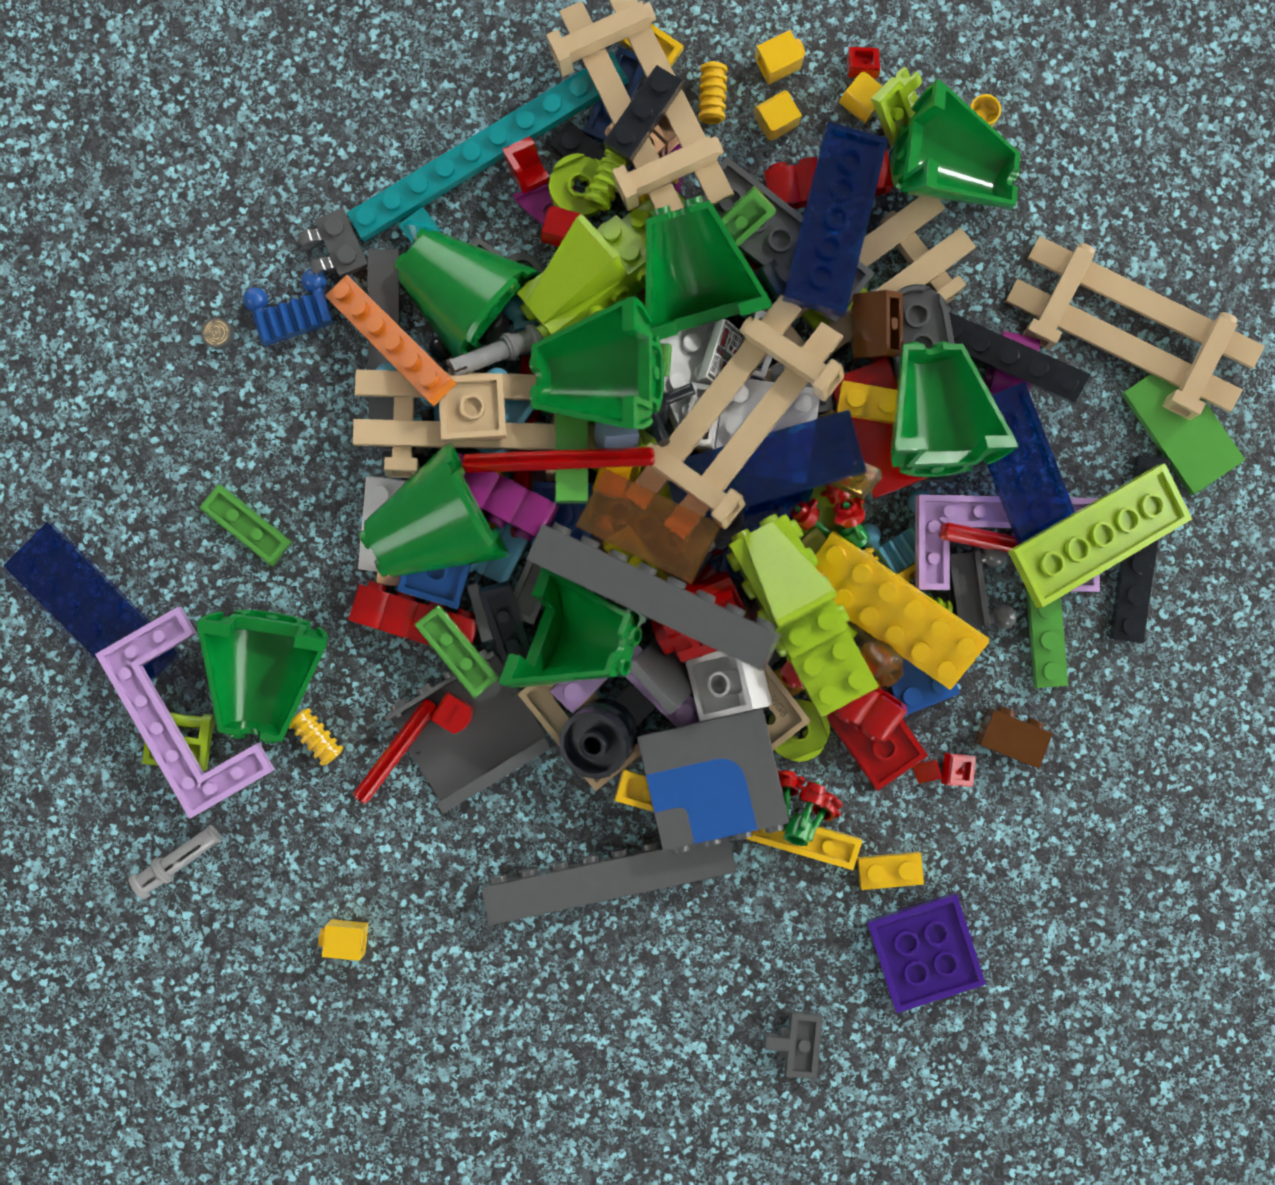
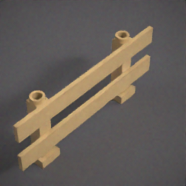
M608 0L614 14L593 23L583 2L580 1L559 11L569 34L561 37L558 29L546 34L549 49L562 77L573 73L572 63L582 59L615 125L630 104L631 99L605 49L606 47L627 38L647 78L656 65L673 75L675 74L651 28L650 23L656 21V16L650 2L643 4L642 1L638 2V0ZM682 89L665 113L681 149L659 158L650 138H648L632 161L635 170L628 173L624 165L612 170L614 184L627 211L638 207V197L646 193L655 209L670 205L671 211L684 208L672 181L691 172H694L707 200H710L712 205L734 196V192L718 162V157L723 155L720 141L717 136L712 138L705 136Z
M920 196L898 213L895 210L891 211L880 221L881 225L846 250L868 267L892 248L896 247L910 264L875 291H899L908 285L923 284L931 287V290H934L937 294L939 293L947 304L962 293L966 283L959 275L952 280L945 270L976 248L971 239L962 228H959L931 250H928L915 233V231L945 210V206L939 199ZM804 302L803 310L801 314L797 316L796 319H798L812 307L809 306L806 302ZM770 308L764 309L762 311L768 312ZM851 309L845 312L834 325L832 323L828 325L843 335V339L830 355L852 340L853 318ZM792 325L783 334L784 337L801 348L806 343ZM745 336L743 337L741 345L744 343L746 339ZM770 369L767 370L763 381L772 382Z
M1041 236L1038 237L1027 259L1061 276L1051 295L1019 279L1015 281L1005 302L1039 318L1038 320L1033 319L1029 323L1023 336L1041 340L1040 347L1050 351L1062 334L1061 331L1057 330L1059 328L1178 387L1179 390L1176 389L1167 395L1162 407L1188 420H1192L1201 414L1206 403L1199 400L1200 398L1229 413L1232 412L1243 389L1212 375L1221 356L1224 355L1253 369L1265 347L1235 331L1238 319L1234 315L1221 312L1217 319L1213 321L1092 262L1095 249L1088 244L1078 243L1076 249L1072 252ZM1081 285L1201 344L1193 363L1190 364L1070 305L1069 303L1078 286Z
M780 295L762 320L756 317L755 319L748 317L740 328V333L746 338L744 343L669 437L670 443L665 447H660L654 443H650L647 446L652 447L655 451V463L653 466H647L625 493V497L644 511L647 510L669 480L688 493L664 524L684 540L688 538L709 509L712 511L711 516L715 523L723 529H727L744 507L745 502L742 496L732 488L727 494L723 491L808 382L812 384L814 396L825 402L844 378L843 366L833 359L827 365L824 363L843 339V335L821 322L803 347H799L784 337L783 334L802 309L782 295ZM767 355H770L786 366L782 374L702 476L683 463Z
M397 369L396 371L356 370L355 396L394 397L393 420L354 419L353 446L392 447V457H385L384 470L387 477L410 478L420 469L418 459L413 458L414 447L442 448L445 444L449 443H442L440 421H415V398L425 397ZM468 373V374H465V375L496 374V373ZM503 374L504 400L530 401L529 391L531 386H534L536 383V375ZM553 413V424L506 423L507 439L452 442L454 448L556 451V413ZM588 425V449H597L594 440L595 425ZM546 470V481H556V470Z

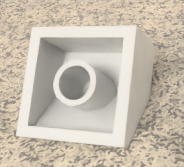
M720 651L686 661L700 722L772 705L764 670H758Z

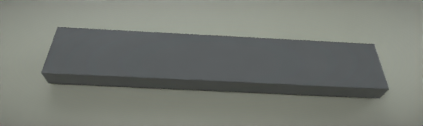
M368 249V296L401 327L400 281L398 280V271L394 268V264L400 256L399 249ZM368 340V370H376L379 365L384 363L391 364ZM368 397L369 419L393 420L394 397Z

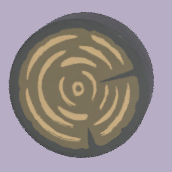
M213 317L203 324L201 337L209 347L215 350H223L233 343L235 332L232 325L225 319Z

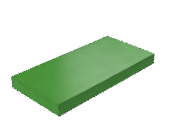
M1149 374L1121 393V395L1164 458L1170 460L1171 468L1190 495L1198 493L1245 461V458L1207 403L1199 416L1188 420L1162 407L1167 395L1176 389L1179 390V388Z

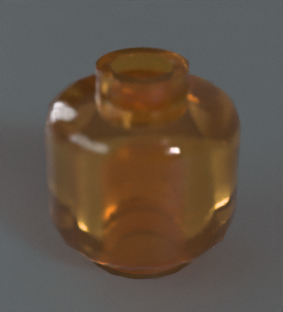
M878 640L862 646L860 653L879 687L892 686L900 680L903 675L904 659L891 645Z

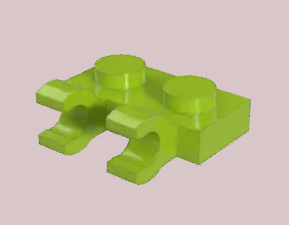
M906 67L900 69L896 74V78L891 77L871 98L888 143L892 146L895 144L902 124L908 126L910 118L915 114V111L911 109L918 99L914 90L922 83L919 72H914L910 77Z

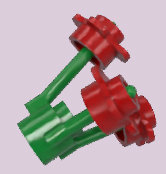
M842 477L831 479L825 485L826 490L822 491L820 495L821 497L826 496L830 504H835L833 507L836 513L834 522L838 525V534L860 549L869 540L868 534L860 524L864 520L866 513L862 508L864 500L860 496H856L853 499L849 498L853 494L851 486L854 484L853 480H843ZM813 498L807 503L804 501L798 503L794 507L791 516L796 520L799 527L803 530H809L814 526L828 537L831 530L818 521L821 511L816 507L818 500Z
M780 771L778 776L789 823L783 824L784 829L781 830L784 832L783 838L791 844L807 846L808 842L813 841L814 834L822 819L831 821L834 818H839L841 815L839 809L843 804L835 795L825 792L826 788L820 785L819 782L808 781L807 785L803 786L805 784L804 777L796 776V773L793 771ZM800 789L801 792L798 799L806 803L803 814L794 813L793 817L789 818L790 797L798 795ZM811 811L816 815L812 824V819L810 818Z

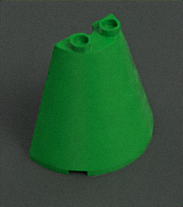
M936 79L912 106L911 109L915 111V114L910 118L908 126L902 124L897 135L890 163V174L894 186L909 195L991 206L1005 210L1012 209L1016 206L1018 198V187L1012 184L1020 173V152L946 84Z
M701 196L682 201L684 208L671 211L670 205L651 210L652 217L646 219V309L652 318V323L648 324L652 336L658 335L659 340L678 335L679 331L737 314L744 316L772 307L769 297L711 201L703 202Z
M421 229L415 235L412 247L407 253L401 254L394 264V268L398 271V280L453 358L483 347L478 340L513 295L517 294L528 281L535 279L541 274L530 266L437 231L428 232L426 229Z
M634 296L628 297L532 344L529 366L531 372L536 375V383L534 386H531L529 391L531 408L632 430L644 429L653 423L651 416L653 413H659L663 399L664 362L659 336H652L648 325L652 323V318L644 305Z
M909 342L902 346L891 446V460L894 467L899 466L901 473L916 477L949 476L972 471L971 465H977L985 460L987 465L994 463L1018 447L1015 437L963 344L938 342L931 349H927L925 344H920L919 342Z
M452 442L445 444L364 521V530L359 532V536L365 548H371L375 555V566L382 577L387 575L398 577L501 560L511 555L497 528L490 529L462 476L465 471Z
M542 567L532 596L545 609L527 658L525 660L520 655L509 653L498 683L510 688H522L628 675L631 669V659L635 646L640 643L642 637L641 628L635 626L632 615L571 580Z
M235 610V613H232L231 616L223 617V612L219 611L198 619L197 628L218 733H225L235 739H242L247 734H254L259 736V741L263 743L282 742L327 646L328 635L324 629L316 627V630L310 628V621L299 617L260 610Z

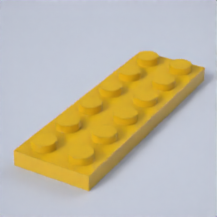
M834 530L831 531L815 553L819 563L815 566L817 571L829 579L832 587L838 594L833 600L836 605L842 604L850 621L949 690L954 687L989 644L988 637L847 541Z

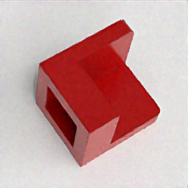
M530 136L502 149L509 171L523 194L549 183V175L540 162L535 143Z

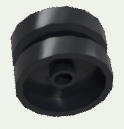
M603 698L588 701L569 718L560 732L559 748L563 760L573 771L583 777L600 779L611 776L620 769L637 744L638 728L633 715L620 703Z

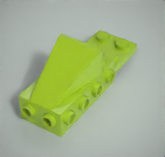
M676 191L682 203L685 199ZM650 198L622 220L615 215L609 221L602 223L597 230L583 214H580L575 219L545 271L535 279L528 281L517 292L523 303L519 307L530 322L534 319L539 324L537 330L543 338L561 331L628 297H633L646 287V219L652 217L651 210L655 209Z
M773 514L759 523L761 528L751 533L748 529H745L731 537L733 543L728 546L729 554L726 555V558L733 571L739 570L745 582L741 583L749 600L755 599L760 609L757 611L758 617L776 625L774 631L781 634L775 649L780 657L786 656L787 660L790 661L820 718L878 688L879 685L848 631L847 622L850 621V618L842 604L836 605L833 600L838 594L832 587L829 579L817 571L815 566L819 563L810 547L805 549L800 537L803 536V533L795 519L790 521L787 514L778 518L777 514Z

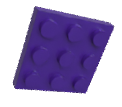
M955 892L866 920L896 1013L986 985L960 901Z

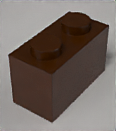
M891 290L854 293L851 307L853 318L851 345L854 358L873 360L901 357L903 346V293Z
M998 706L997 711L987 708L973 743L1030 766L1040 768L1053 733L1044 730L1046 724L1027 717L1026 722L1016 719L1015 715L1017 712L1002 706Z

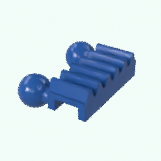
M312 268L306 270L302 275L301 281L305 290L312 293V295H303L298 300L291 299L289 303H279L277 307H266L268 296L264 290L252 287L245 291L243 303L248 310L253 312L255 325L261 343L264 346L335 324L323 290L327 282L323 272L315 275Z

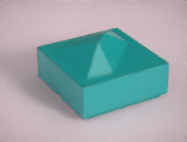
M423 206L398 224L412 244L415 235L421 229H426L428 232L437 231L442 233Z

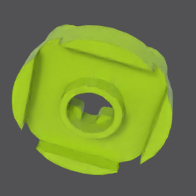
M580 153L570 154L559 160L553 168L549 181V195L553 204L556 207L583 214L585 218L598 214L601 210L588 204L585 200V195L590 193L588 188L590 184H594L592 179L595 175H598L597 168L602 166L600 161L596 158L585 157V154ZM579 179L581 183L587 182L588 186L585 188L584 193L575 192L572 189L575 186L574 180Z
M797 698L795 701L811 722L806 725V730L802 732V738L798 739L796 735H792L774 750L786 759L802 762L810 760L821 753L824 745L827 743V738H829L830 725L827 716L820 718L811 701ZM773 713L768 716V725L772 724L775 720Z

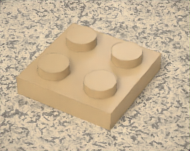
M503 374L450 376L457 384L439 401L442 443L507 439Z

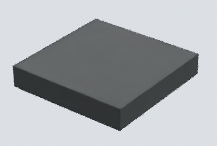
M656 637L631 662L630 671L669 715L676 711L692 692L687 669L673 653L665 654L662 651Z

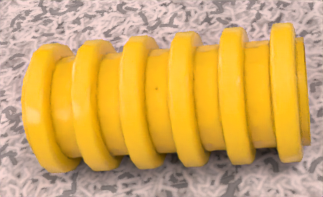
M710 61L702 64L700 67L702 74L700 75L701 84L699 90L701 93L699 94L700 103L698 109L701 112L698 114V119L706 124H719L726 119V115L723 112L726 110L724 103L726 101V94L724 93L727 91V86L725 85L727 76L725 74L728 72V68L721 62Z
M310 708L304 709L293 717L289 729L294 728L295 736L300 735L302 738L300 740L301 743H307V750H313V756L315 759L319 757L321 766L328 765L343 752V746L336 744L337 739L331 738V732L323 729L324 724L317 722L318 717L311 715L312 710Z

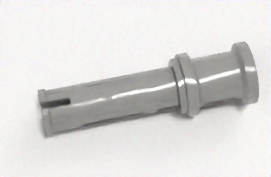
M533 323L527 324L525 329L516 333H504L497 342L448 359L447 366H452L448 370L451 376H460L506 358L511 361L517 360L519 355L531 351L532 344L542 340L540 333Z
M209 825L205 830L165 858H155L151 861V866L138 875L133 874L129 877L128 880L132 889L141 899H147L150 897V892L163 883H170L174 878V873L195 860L215 844L222 841L220 834L212 825Z

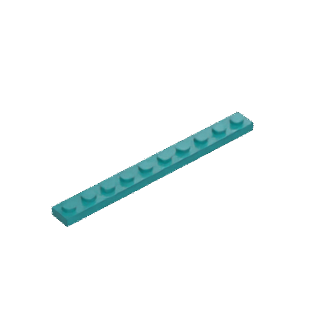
M610 52L608 55L623 85L628 83V78L614 54ZM582 69L348 211L347 215L361 239L366 242L414 213L422 206L427 205L503 159V148L529 136L534 140L601 99L587 69Z

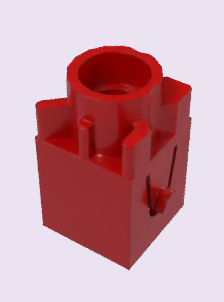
M728 571L685 587V590L694 594L700 589L715 596L714 603L724 608L730 603L745 610L744 617L748 619L747 609ZM651 619L653 632L662 651L665 654L676 651L681 663L717 651Z

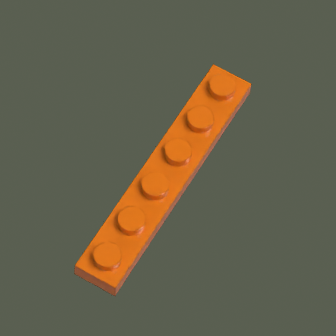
M348 275L342 278L325 295L433 406L457 384Z

